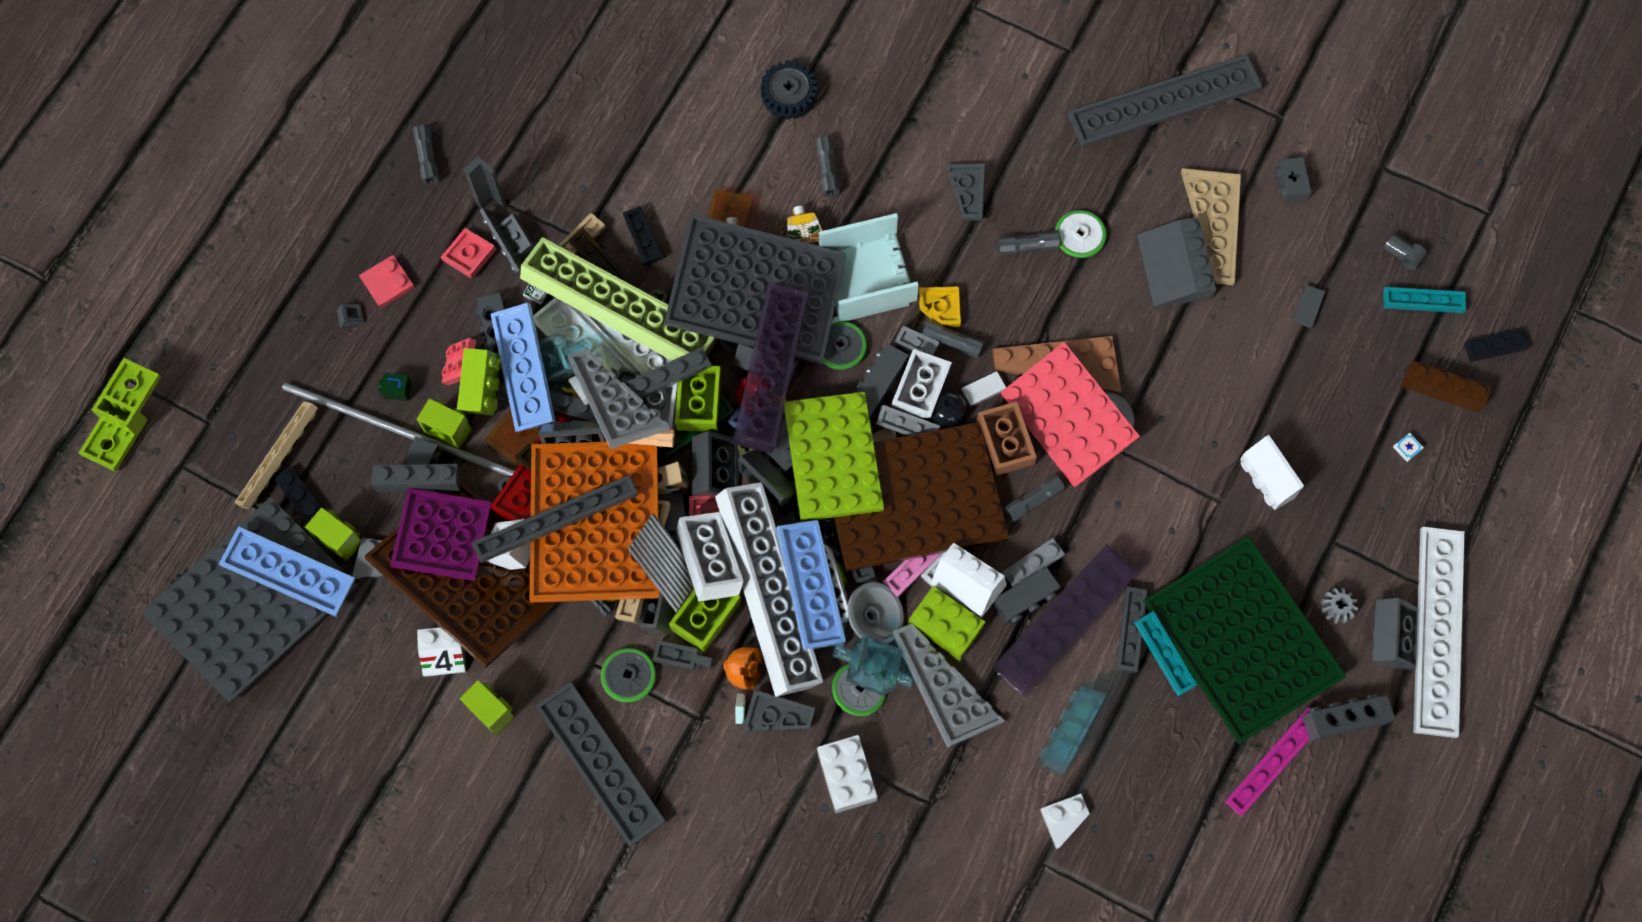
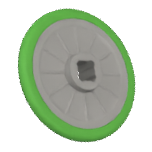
M852 662L844 665L837 671L832 683V692L835 701L845 712L855 716H866L876 712L882 706L886 697V685L880 672L873 666L863 662ZM858 685L863 691L859 692L855 687Z

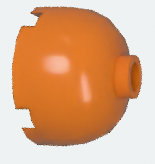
M740 647L735 649L725 660L724 670L727 679L733 686L746 690L756 687L761 676V670L757 671L759 663L762 664V655L759 649Z

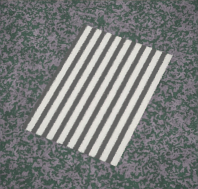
M653 513L628 550L674 611L677 612L693 588V583L681 549Z

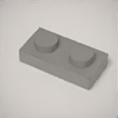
M903 326L894 345L910 353L915 349L934 356L939 346V341Z

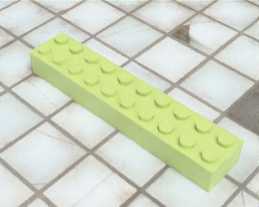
M543 237L521 265L520 279L672 361L703 347L708 356L715 345L716 338L664 325L668 304Z

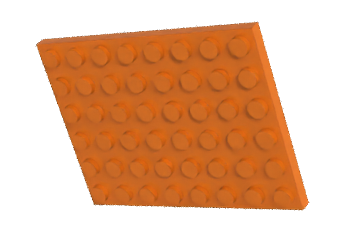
M607 442L532 444L531 517L628 475L638 492V496L530 542V603L660 598V591L628 550L651 515L654 513L658 519L657 446L625 444L610 449Z

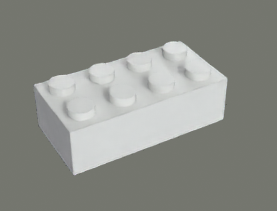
M720 512L680 517L676 528V535L698 601L739 595L744 581Z

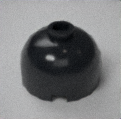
M942 390L931 418H928L929 422L940 425L939 429L962 426L967 417L968 410L965 399L956 391Z

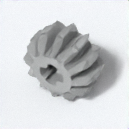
M1333 588L1331 593L1327 592L1324 595L1326 599H1323L1321 604L1326 607L1322 609V612H1328L1326 617L1328 620L1333 617L1334 624H1337L1339 620L1344 624L1348 619L1352 620L1355 617L1354 613L1358 611V607L1354 606V604L1357 603L1358 599L1350 598L1353 592L1345 594V588H1342L1340 591ZM1337 603H1340V604H1341L1340 607L1343 606V608H1342V609H1339V608H1338L1339 605H1336V604H1337Z

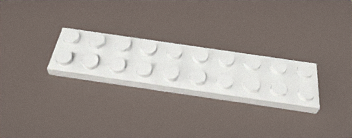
M1422 527L1420 529L1413 733L1451 738L1459 737L1464 531Z

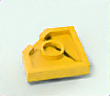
M959 287L919 288V309L932 321L944 327H960Z

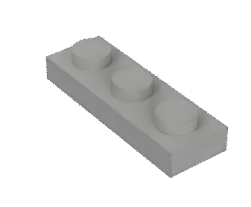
M885 405L881 406L875 422L877 425L907 436L936 431L940 427V425Z
M1052 538L1004 570L1002 575L1005 576L1006 581L1013 588L1041 569L1050 567L1063 558L1065 553Z

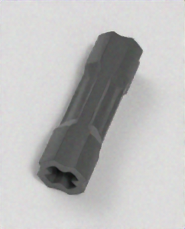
M428 125L416 126L413 128V134L417 145L423 184L437 183L440 180L435 163L431 131Z
M830 136L819 137L816 139V147L820 162L823 195L827 197L836 196L840 193V187L834 160L833 140Z
M1058 231L1042 232L1035 235L998 237L1000 255L1031 250L1059 249L1060 246Z
M931 320L927 321L922 333L975 358H979L985 342L945 328L943 325Z
M1054 475L1034 490L1006 505L1004 511L1010 521L1014 523L1048 499H1052L1062 493L1065 489L1064 484L1057 475Z

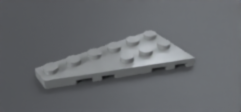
M588 349L568 355V361L610 449L670 430L669 424L665 420L662 421L653 409L650 410L637 394L616 378L612 371L609 372L603 367V363Z
M912 623L892 632L947 748L1005 722L1001 716L994 712L991 708L992 706L976 693L972 685L954 667L949 665L945 657L929 644L927 638Z

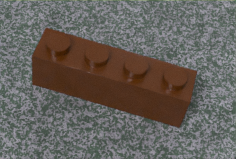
M1413 360L1406 367L1400 387L1477 413L1486 406L1491 390L1490 386Z

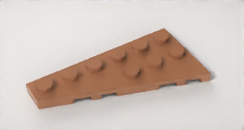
M1112 336L995 348L992 350L996 371L1019 375L1027 372L1060 344L1065 342L1102 390L1114 392L1118 395L1122 393Z

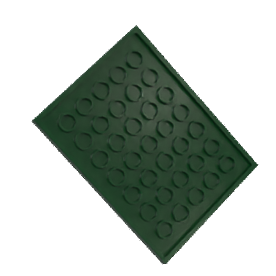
M1249 536L1143 600L1149 613L1155 612L1194 680L1238 745L1347 677Z

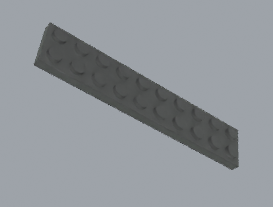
M1244 55L1068 111V117L1083 148L1261 91L1262 85L1248 55Z

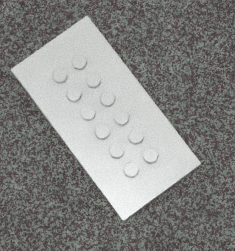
M554 298L533 315L535 326L567 359L570 354L588 349L598 360L604 359L615 375L621 367L643 375L672 361L557 298Z

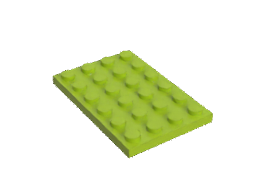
M865 392L783 402L800 520L809 521L883 511V499Z

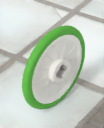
M1076 210L1065 214L1060 218L1055 228L1059 235V247L1066 254L1073 257L1086 258L1093 256L1102 249L1106 241V228L1098 216L1088 211Z

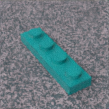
M1385 287L1383 289V308L1464 313L1466 311V294L1462 291Z
M1152 611L1135 621L1134 624L1176 695L1180 696L1195 687L1197 683L1155 612Z

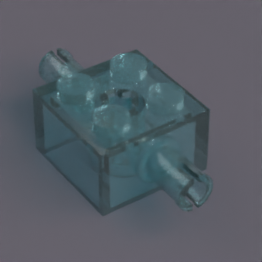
M555 333L539 341L548 387L575 375L568 361V355L586 349L589 350V346L585 347L587 342L584 339L569 346L565 335Z
M865 635L854 643L853 650L840 644L834 649L836 653H833V657L849 663L846 678L848 682L882 696L893 690L896 683L907 688L913 683V680H911L914 679L912 675L899 670L903 650Z

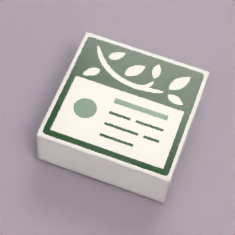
M530 283L523 293L524 297L542 305L548 294Z

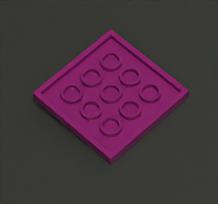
M408 488L391 559V567L475 581L479 558L472 542L485 537L491 502Z

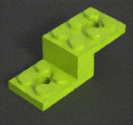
M123 358L92 408V411L100 419L80 449L79 454L117 472L148 421L140 411L161 379V376ZM130 381H137V384L134 388L127 389V385ZM107 441H112V447L110 449L104 450V443Z

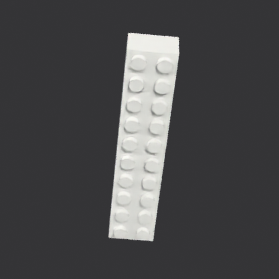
M760 482L724 489L715 498L744 581L742 585L775 697L811 689L823 683L814 650H803L777 530L763 484Z

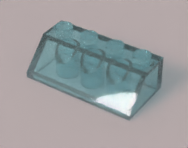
M1082 686L1078 692L1073 691L1068 700L1072 703L1068 710L1064 708L1058 719L1062 721L1059 728L1054 727L1048 737L1052 740L1048 747L1044 745L1038 756L1042 758L1039 763L1040 765L1061 777L1063 776L1107 694Z

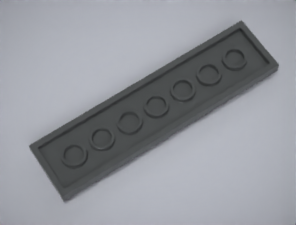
M571 682L535 705L630 848L666 823Z

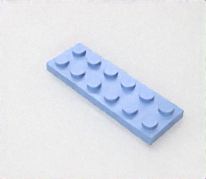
M525 303L492 313L491 318L515 431L522 432L543 426V424L556 422L531 304Z
M818 520L778 526L776 528L803 650L844 644L846 640Z
M239 526L219 562V565L335 617H337L355 581V578Z

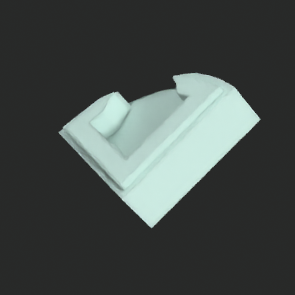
M737 694L736 724H743L744 694Z

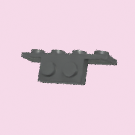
M482 208L479 211L483 216V222L490 227L492 237L500 244L503 255L509 259L511 269L515 273L521 274V265L523 264L521 257L535 245L517 215L511 214L503 222L499 223L493 211Z

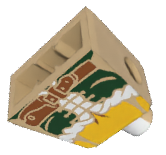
M804 206L794 207V216L787 218L788 238L819 246V232L822 229L815 213L806 214Z
M679 462L658 468V495L690 492L687 473Z

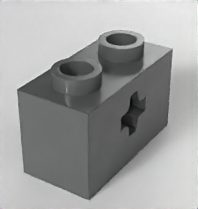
M1304 158L1280 160L1274 170L1275 178L1279 180V195L1283 197L1284 204L1307 201L1311 194V188Z

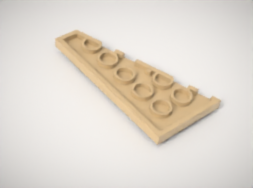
M1182 168L1181 174L1194 218L1199 217L1215 284L1234 285L1241 174Z

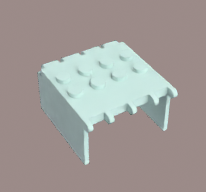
M897 213L819 232V246L846 253L835 303L837 317H833L831 323L849 321L909 306L910 302L917 301L918 282L911 283L907 268H902L905 266L901 250H898L900 245L896 235Z

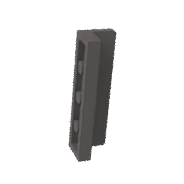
M477 156L463 169L476 204L482 209L494 199L504 208L507 204L495 171Z

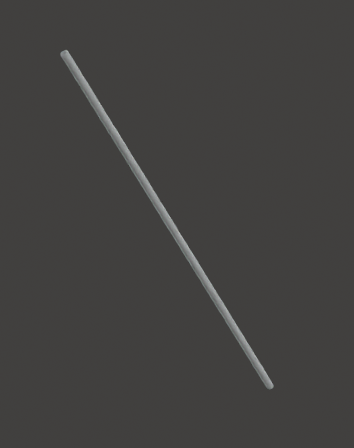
M287 382L283 384L282 389L412 440L418 437L438 445L441 451L511 477L515 470L295 385ZM676 533L669 534L673 540L678 541Z

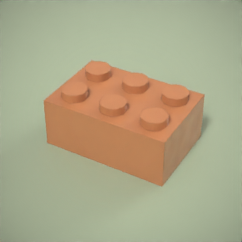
M1018 402L978 412L976 421L977 423L980 422L987 453L995 476L1035 464L1037 457Z

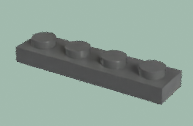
M703 347L628 381V385L635 394L644 399L711 368V363Z
M1125 588L1115 670L1133 673L1138 671L1142 636L1134 622L1144 616L1145 604L1143 600L1147 596V590Z

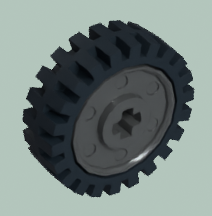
M785 61V65H783L782 62H779L777 67L775 65L771 66V70L768 69L765 75H763L761 82L762 102L772 115L777 114L778 118L785 116V119L788 120L789 116L797 119V115L803 117L805 112L808 114L811 108L815 106L818 95L817 79H815V75L811 73L809 67L805 69L804 64L801 63L799 66L796 61H793V64H790V61Z

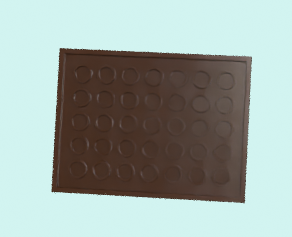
M980 422L873 442L884 510L833 517L846 572L945 553L953 543L965 549L1009 539Z
M462 481L460 483V491L438 492L482 500ZM491 510L485 536L491 534L495 523L506 522L502 516ZM399 527L365 555V560L485 668L493 663L558 603H530V558L526 568L513 570L489 562L480 563L479 561L475 581L391 567V559Z

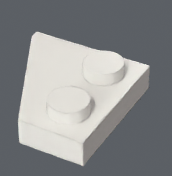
M1082 794L1041 808V813L1056 849L1060 848L1089 815Z

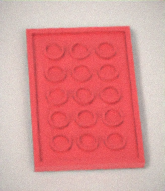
M1065 342L1000 392L1009 404L1018 402L1025 425L1074 488L1082 484L1140 438L1138 433Z

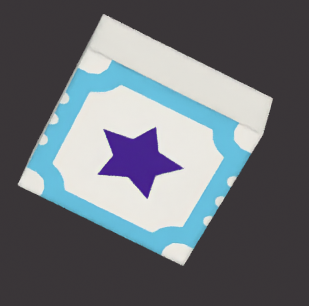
M1411 433L1407 434L1393 446L1407 462L1424 448Z

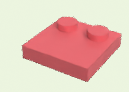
M464 228L441 256V259L473 279L497 249L490 242Z
M394 255L359 275L380 309L415 288Z

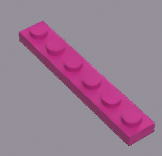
M1309 707L1225 800V803L1238 815L1243 816L1308 742L1309 736L1302 717L1309 714Z

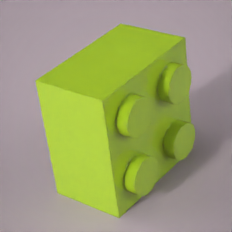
M428 399L417 417V421L424 433L459 449L472 430L464 416V412L457 410V408L452 410L447 407V404L438 399L436 401Z
M320 508L305 526L316 540L346 562L360 547L361 540L358 538L360 534L347 521L343 522L330 509L327 512Z
M477 680L459 699L486 727L497 735L514 718L511 714L513 709L501 696L498 699L496 698L498 694L487 682L482 684Z

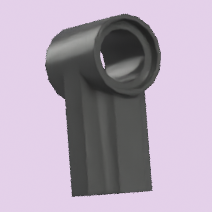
M1393 233L1383 247L1399 258L1401 264L1409 270H1416L1427 255L1426 250L1422 246L1410 244L1395 233Z

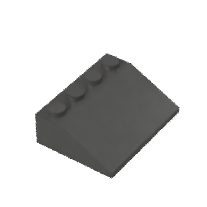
M1199 217L1177 220L1137 234L1153 308L1212 299L1216 286Z

